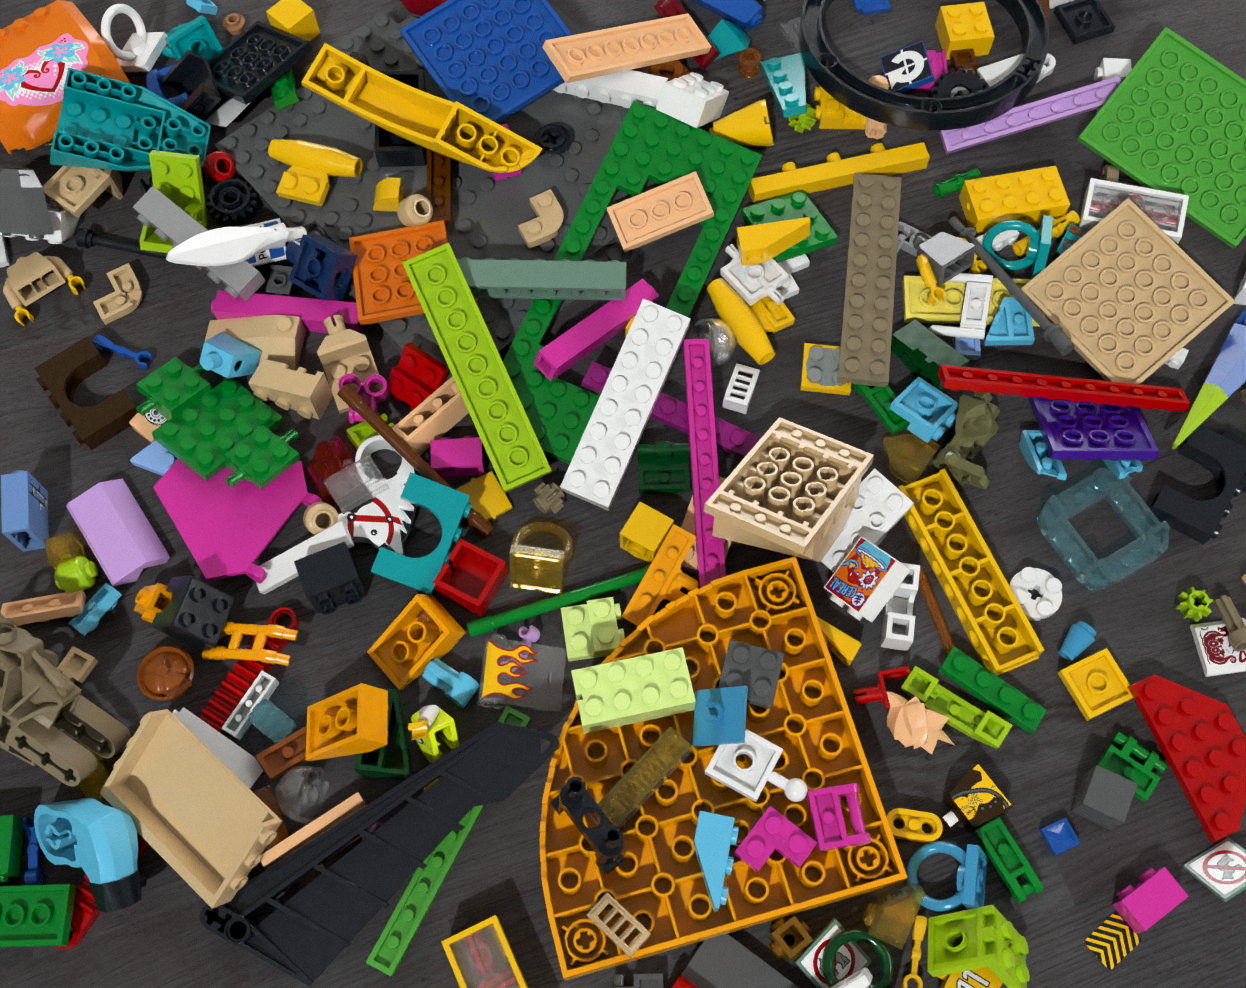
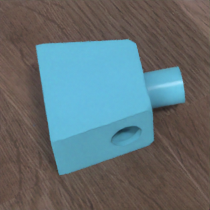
M221 332L205 341L199 362L205 370H212L226 378H234L254 374L261 351Z

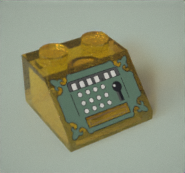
M913 883L877 897L874 904L869 902L863 916L868 934L902 950L925 896L921 885Z

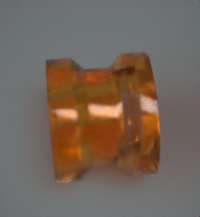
M747 48L741 51L739 54L738 71L742 76L751 78L758 75L761 63L760 52L754 48Z

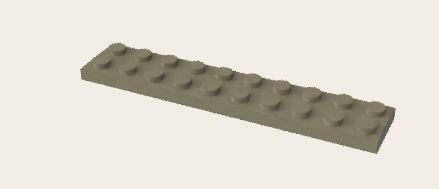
M854 173L837 382L887 387L889 383L901 177Z

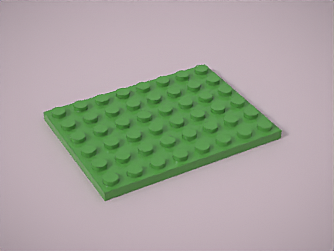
M1165 27L1077 140L1112 165L1118 167L1119 170L1145 188L1188 195L1186 216L1234 249L1246 235V80Z

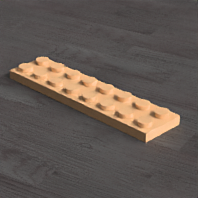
M687 13L545 40L542 48L564 81L571 83L707 54L710 51L711 45Z

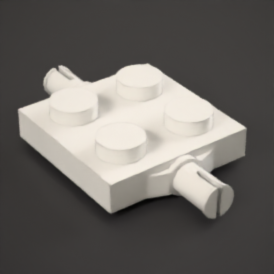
M733 244L726 247L725 252L733 259L729 264L720 269V275L750 306L767 296L777 305H780L785 297L777 291V288L789 281V274L773 258L765 263L741 266L739 251Z

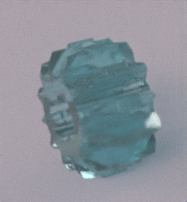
M263 699L259 704L257 703L248 716L249 721L274 743H278L293 734L297 728L296 722L269 699Z

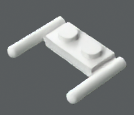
M960 273L947 281L967 283L960 327L932 325L929 330L939 336L984 339L993 275Z

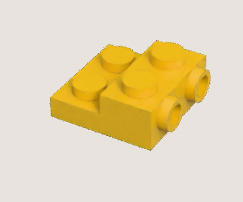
M820 85L815 87L814 101H818V105L815 106L816 119H819V129H865V116L838 102Z

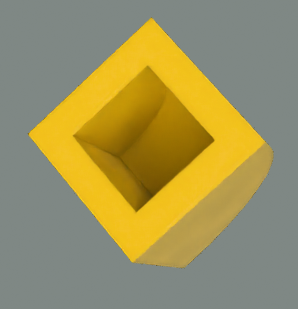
M387 178L381 180L376 185L373 211L397 212V207L404 198L401 178Z

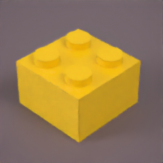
M975 2L940 6L935 26L941 48L946 50V59H950L949 56L952 50L973 48L975 56L989 55L995 36L985 3Z

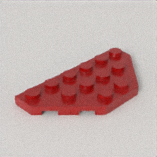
M1157 675L1150 676L1128 686L1127 688L1132 694L1135 703L1209 841H1217L1238 831L1246 803V737L1229 706Z

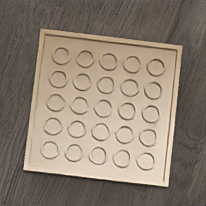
M1129 198L1021 288L1051 324H1059L1062 327V332L1075 345L1074 349L1105 381L1141 384L1236 302Z

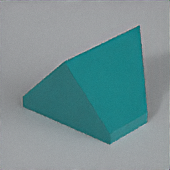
M721 19L708 36L721 53L714 61L728 54L745 50L751 43V39L740 25Z

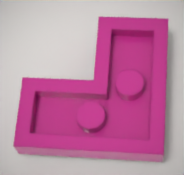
M769 806L734 854L757 873L774 850H777L799 868L817 842L773 807Z

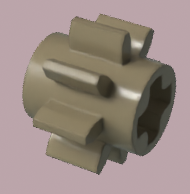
M542 482L534 489L536 497L533 499V502L544 514L548 511L556 514L564 507L562 499L565 495L555 483L552 482L550 485H545Z

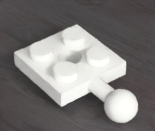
M745 729V743L719 745L705 770V774L755 802L767 781L783 789L786 797L793 802L803 800L808 791L807 785L803 780L799 778L788 780L773 771L783 749ZM741 754L748 755L752 760L751 767L747 769L740 768L736 764L737 756Z

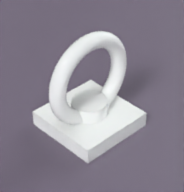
M126 4L112 5L105 11L102 17V39L117 58L116 60L123 72H150L167 44L165 38L168 37L165 32H146L140 15ZM119 13H124L132 19L137 32L132 33L122 50L115 45L110 30L112 19Z

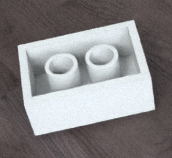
M691 72L664 83L656 110L698 128L720 118L729 91L723 89L724 86L713 81L709 83L703 80L702 75Z

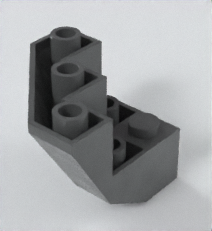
M0 167V236L23 234L29 235L31 239H43L44 235L53 234V228L43 187L34 170L25 167Z

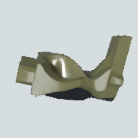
M975 392L972 397L963 394L960 397L957 417L942 449L933 459V464L939 471L945 468L949 477L960 485L969 484L986 490L989 484V480L984 474V468L967 461L966 458L968 456L969 459L973 460L984 445L996 435L999 429L995 419L1000 410L997 406L990 403L993 397L988 392Z

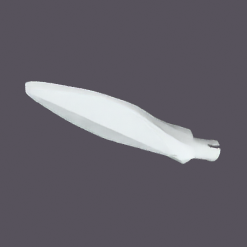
M284 223L268 227L217 228L200 233L169 251L166 260L176 264L196 266L235 264L243 262L262 251L282 248L286 242L301 241L303 234L307 235V231L302 226L286 228Z

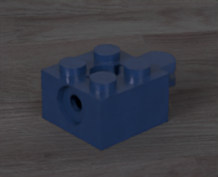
M303 234L301 241H291L288 243L285 251L286 259L294 264L289 280L322 300L343 301L358 255L324 236Z

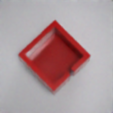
M460 538L448 557L450 565L447 563L443 565L433 581L435 590L438 591L437 594L483 617L509 573L507 563Z

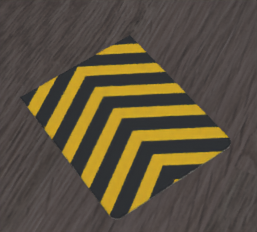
M1115 911L1084 940V943L1108 970H1112L1142 940Z

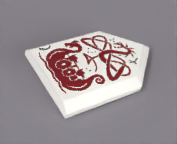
M1241 618L1246 627V619ZM1223 620L1190 625L1205 677L1246 672V650L1239 652L1233 650L1228 640L1230 632Z

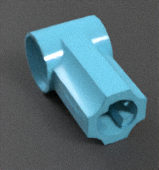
M438 658L430 661L422 675L426 681L443 691L449 700L461 708L466 706L480 687L479 683L464 672H457Z

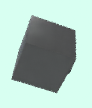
M1096 765L1084 774L1070 812L1112 830L1125 822L1138 784L1113 771Z

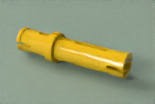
M1071 210L1058 219L1054 218L1052 238L1062 236L1071 223L1078 225L1080 222L1079 215ZM1029 236L1013 243V251L1017 256L1021 257L1027 253Z

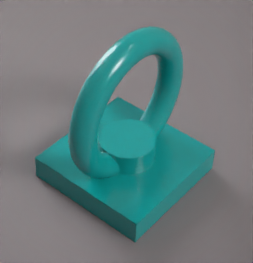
M200 15L193 21L181 24L167 32L168 37L165 38L167 44L161 53L166 57L176 58L178 62L189 50L207 58V61H209L223 48L206 17Z
M1043 215L1039 232L1033 226L1023 221L1008 220L1000 222L988 230L983 239L982 246L1003 270H1020L1032 264V280L1045 269L1051 247L1053 217ZM1007 230H1017L1025 233L1030 238L1026 257L1017 261L1001 259L993 251L992 243L994 238Z

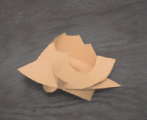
M887 691L890 704L887 727H889L894 740H899L904 747L913 746L914 749L922 747L930 754L933 753L938 740L955 745L942 730L949 717L926 709L924 703H921L917 696L908 701L898 694Z

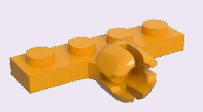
M675 524L672 525L621 615L622 618L639 626L650 615L654 614L663 599L670 602L676 601L686 595L680 591L681 588L690 592L699 587L696 579L683 573L680 569L696 536Z

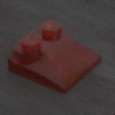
M334 436L330 441L324 440L319 442L315 448L314 457L305 467L322 502H326L331 506L362 479L341 437Z

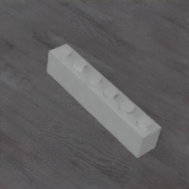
M153 186L133 206L134 210L139 214L136 218L147 228L150 225L156 229L154 233L164 242L169 239L173 243L172 248L193 236L208 231ZM246 260L222 266L194 265L199 270L202 268L208 271L207 276L217 285L222 282L227 286L225 288L226 292L235 299L239 296L245 302L266 281L261 273Z

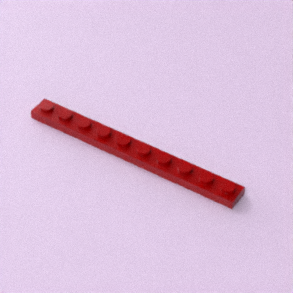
M940 365L938 370V376L943 388L949 390L1019 395L1026 398L1040 397L1049 400H1070L1072 402L1081 401L1099 405L1112 404L1121 407L1133 406L1144 409H1164L1171 412H1187L1191 404L1182 388Z

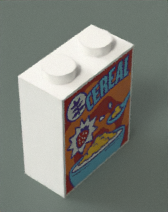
M861 536L824 588L832 594L829 599L842 608L845 604L849 606L847 610L849 614L859 621L864 617L872 623L910 570Z

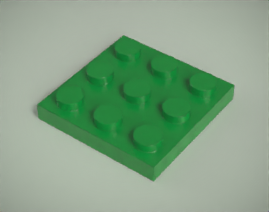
M803 190L741 209L740 216L747 226L810 217V236L775 256L773 259L777 263L837 244V234Z

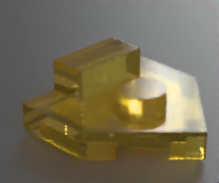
M913 433L883 439L891 474L908 485L920 478L941 447L932 440L926 443Z

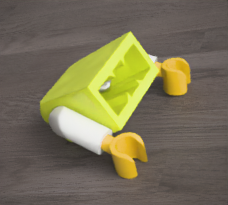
M437 705L424 706L412 715V723L408 724V730H412L411 740H416L419 749L430 764L459 746L454 719ZM441 775L428 786H426L424 788V792L433 784H435L438 780H440L443 776Z

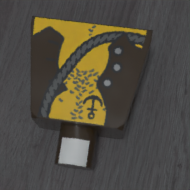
M977 763L944 797L943 801L949 810L939 816V818L949 831L961 823L969 832L1003 815L1013 805L979 763Z

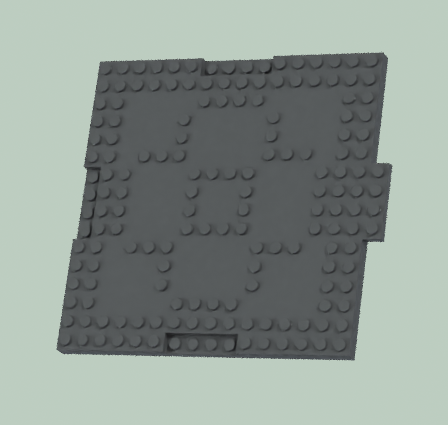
M547 0L572 35L584 33L550 0ZM384 11L332 45L337 50L377 71L424 70L427 93L446 99L400 33V29L420 18V15L413 14L397 24ZM304 86L297 90L299 102L281 110H278L274 105L215 144L217 151H223L232 156L235 161V174L243 182L248 181L249 186H252L255 193H257L259 200L276 218H280L286 228L302 226L306 229L307 235L324 236L349 251L350 237L407 227L401 223L395 211H373L376 185L381 180L401 178L404 198L413 194H421L426 197L427 148L426 166L378 167L374 152L375 124L353 114ZM551 90L498 124H507L510 131L534 143V135L539 128L548 124L561 125L569 131L571 136L568 151L563 150L561 155L556 153L551 157L547 153L543 155L540 153L531 164L522 168L521 175L511 178L507 177V179L496 181L493 173H488L487 170L452 159V226H446L448 243L456 259L463 257L475 260H484L485 258L509 260L517 258L520 260L544 259L546 261H553L629 108ZM549 136V142L556 144V141ZM273 139L303 140L334 147L361 158L363 162L362 172L359 177L329 176L330 188L323 206L279 197L276 190L284 171L286 172L291 166L271 158L268 154L269 144ZM648 180L642 193L661 185ZM551 189L563 210V224L555 238L529 249L518 230V225L537 218L530 205L529 198ZM617 189L609 206L634 196ZM606 211L582 261L587 259L596 262L618 260L626 262L628 266L665 237L624 253L608 211ZM352 271L345 294L353 302H356ZM478 298L476 301L501 359L505 358L534 299ZM562 300L552 322L581 300ZM425 314L373 323L401 355L404 345L411 342L448 366ZM450 369L445 382L452 377Z

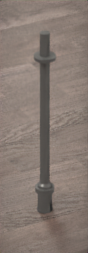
M956 216L952 217L948 223L959 234L958 237L965 238L968 242L975 245L977 256L1044 330L1043 338L1045 341L1051 342L1061 356L1069 354L1075 345L1062 332V327L1059 324H1051L975 239L976 229L974 227L966 228Z

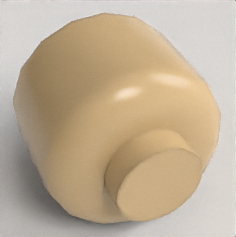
M413 194L404 198L399 203L397 215L401 223L407 227L421 226L431 220L433 207L427 197L421 194Z
M314 502L304 512V525L309 532L316 535L335 525L339 514L334 507L326 502Z

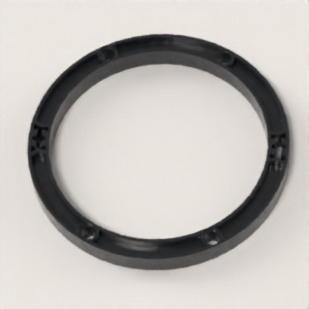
M804 0L799 29V43L803 60L814 79L834 99L847 108L875 121L896 127L927 131L952 130L975 126L997 118L1017 106L1026 98L1038 81L1050 42L1047 16L1039 0H996L1011 15L1022 36L1024 55L1018 66L1004 79L984 90L957 97L926 98L904 95L876 86L852 72L836 57L825 38L822 27V18L834 0Z

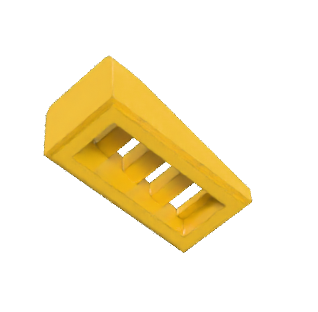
M817 617L827 647L849 667L862 645L861 642Z

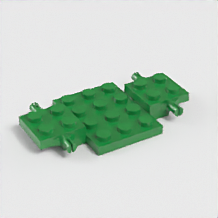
M174 357L136 383L137 390L147 398L144 403L136 407L138 413L144 416L155 408L157 412L168 420L152 432L153 439L205 481H208L227 467L233 472L232 475L225 479V482L231 488L241 480L253 482L262 490L300 460L299 453L289 446V443L299 437L298 433L294 429H290L282 437L275 435L273 431L283 424V417L233 378H227L211 390L210 383L200 376L207 371L201 364L191 368L177 357Z

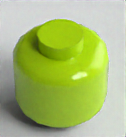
M77 556L58 564L54 573L55 583L59 589L67 593L86 590L94 586L98 569L95 563L89 561L86 557Z

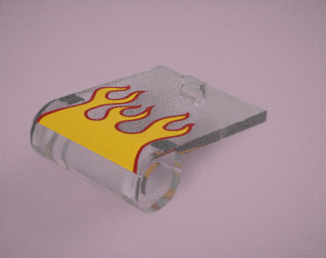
M491 635V638L486 639L484 644L478 705L493 709L504 708L508 705L560 713L566 649L507 640V637L504 635Z

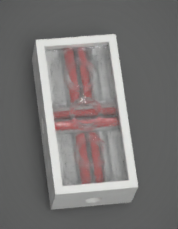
M1094 178L1090 179L1084 195L1078 225L1080 229L1089 232L1129 198L1178 245L1182 238L1189 199L1188 195Z

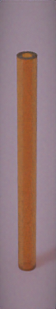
M920 566L918 586L945 652L948 654L955 645L922 566ZM960 686L962 692H967V690Z

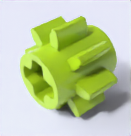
M806 103V113L789 117L790 123L788 125L794 127L795 131L803 133L804 129L810 131L817 121L816 109L811 108L810 104Z
M1190 587L1187 593L1182 592L1177 597L1182 602L1176 609L1181 611L1184 619L1187 617L1194 618L1195 622H1198L1202 619V616L1207 617L1212 612L1208 606L1213 602V599H1209L1206 590L1195 591L1194 587Z

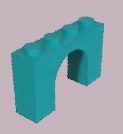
M410 472L400 499L425 508L437 517L442 530L441 541L432 553L420 558L407 557L380 546L370 572L431 595L433 590L437 591L433 581L440 572L442 565L445 563L449 564L448 557L451 551L448 550L452 541H458L463 529L458 526L462 516L467 518L472 503L468 502L470 495Z

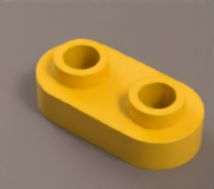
M896 808L886 815L893 837L897 839L930 843L937 840L943 831L940 818L933 813ZM894 820H900L903 828L897 829L894 826ZM923 824L930 826V833H925L922 830Z

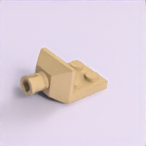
M62 166L43 186L44 195L77 218L104 190L119 200L124 197L122 177L118 170Z
M333 315L336 327H334L331 317L323 321L329 336L324 338L317 350V354L324 367L338 411L341 414L349 411V406L337 395L340 378L345 374H355L359 377L361 383L364 384L368 376L373 374L379 375L366 336L351 329L346 330L343 316ZM349 384L354 390L357 389L358 385ZM375 384L370 391L378 393L383 389V386Z

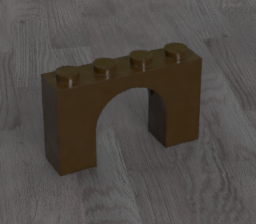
M87 336L35 367V370L40 376L36 379L44 391L49 390L51 392L48 398L56 409L61 407L64 411L60 414L68 427L73 425L76 429L72 432L80 445L86 443L93 450L130 427L129 422L138 411L136 409L137 406L124 389L94 406L81 407L74 404V392L78 385L107 366V363Z

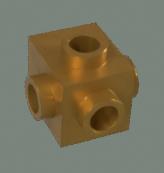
M795 915L788 921L785 917H782L770 927L773 933L768 937L771 940L769 947L778 959L783 957L786 962L792 957L795 960L805 950L807 945L813 941L810 937L812 932L802 919L798 921ZM790 935L793 937L794 943L792 946H788L783 940L784 936Z

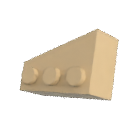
M262 359L248 382L253 395L262 401L270 400L275 402L278 407L284 410H289V408L295 410L304 418L310 419L313 417L320 420L333 398V393L325 374L317 371L316 375L307 374V370L299 367L297 371L287 369L289 366L285 363Z

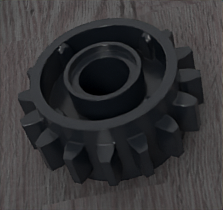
M228 178L218 182L210 189V195L206 196L208 200L206 207L211 218L216 219L219 225L221 223L225 224L226 227H238L248 223L252 217H255V211L259 210L257 203L260 200L254 188L249 186L248 181L243 182L239 178Z

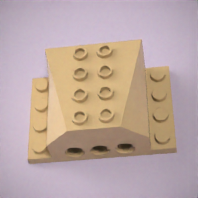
M779 417L705 503L704 512L714 516L712 536L821 562L846 525L858 497L861 478L873 463L874 455Z

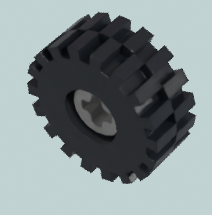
M958 68L955 73L954 69H950L947 74L944 72L937 78L928 97L947 98L956 97L957 94L958 96L972 94L984 90L987 84L985 81L980 83L981 77L978 74L975 77L972 76L973 71L971 70L963 73V68Z

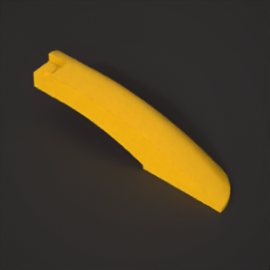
M324 43L302 80V86L395 135L449 158L490 172L509 173L520 170L531 164L543 149L457 101L454 103L404 84Z

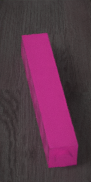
M641 279L626 290V301L611 300L539 350L534 365L551 382L625 329L628 322L636 315L643 299L656 303L659 294L644 279Z
M218 290L216 299H213L211 303V311L217 320L264 315L297 316L301 318L307 332L328 333L323 321L331 317L333 325L336 327L333 315H342L346 330L351 329L362 334L364 325H360L358 321L356 302L256 293L245 302L239 296L235 299L228 292Z

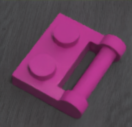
M858 783L807 791V799L819 852L871 843L870 835L865 830L857 794L860 793ZM840 796H846L854 835L847 836L839 801Z

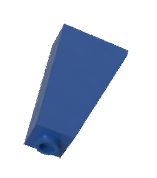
M689 0L732 23L740 25L741 28L747 31L759 26L765 16L762 7L755 0Z

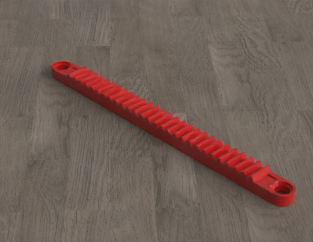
M284 607L275 610L265 625H278L281 617L290 616L292 622L287 628L297 630L299 619L294 611ZM254 635L253 642L248 644L246 649L252 650L256 635ZM267 636L263 649L282 653L290 640ZM251 660L235 662L234 669L228 672L226 680L221 682V687L214 692V697L208 700L207 707L201 710V715L198 718L222 735H225L226 732L222 729V726L260 672L263 670L268 673L273 664ZM137 832L139 859L149 843ZM87 875L84 876L83 883L77 886L71 922L73 936L69 940L68 946H54L63 950L75 948L101 913V911H98L89 887Z

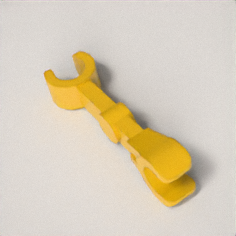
M917 915L912 919L911 930L912 940L914 941L910 952V974L903 977L901 982L902 988L908 987L907 982L910 978L916 980V988H923L922 979L917 975L921 958V941H923L927 927V918Z

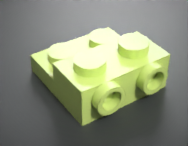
M613 597L588 600L587 604L561 608L568 662L610 656L619 646L622 639L625 638L624 629H618L617 620L622 619L620 604H614Z

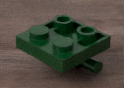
M656 441L654 443H638L639 494L690 492V446L688 442Z

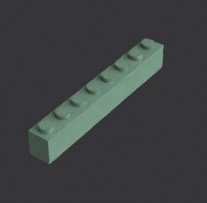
M467 257L457 259L474 298L626 301L627 265L626 262L618 260L596 262L590 259L584 261H570L568 259H560L558 261H546L544 259L520 260L517 258L509 260H496L494 258L475 260Z

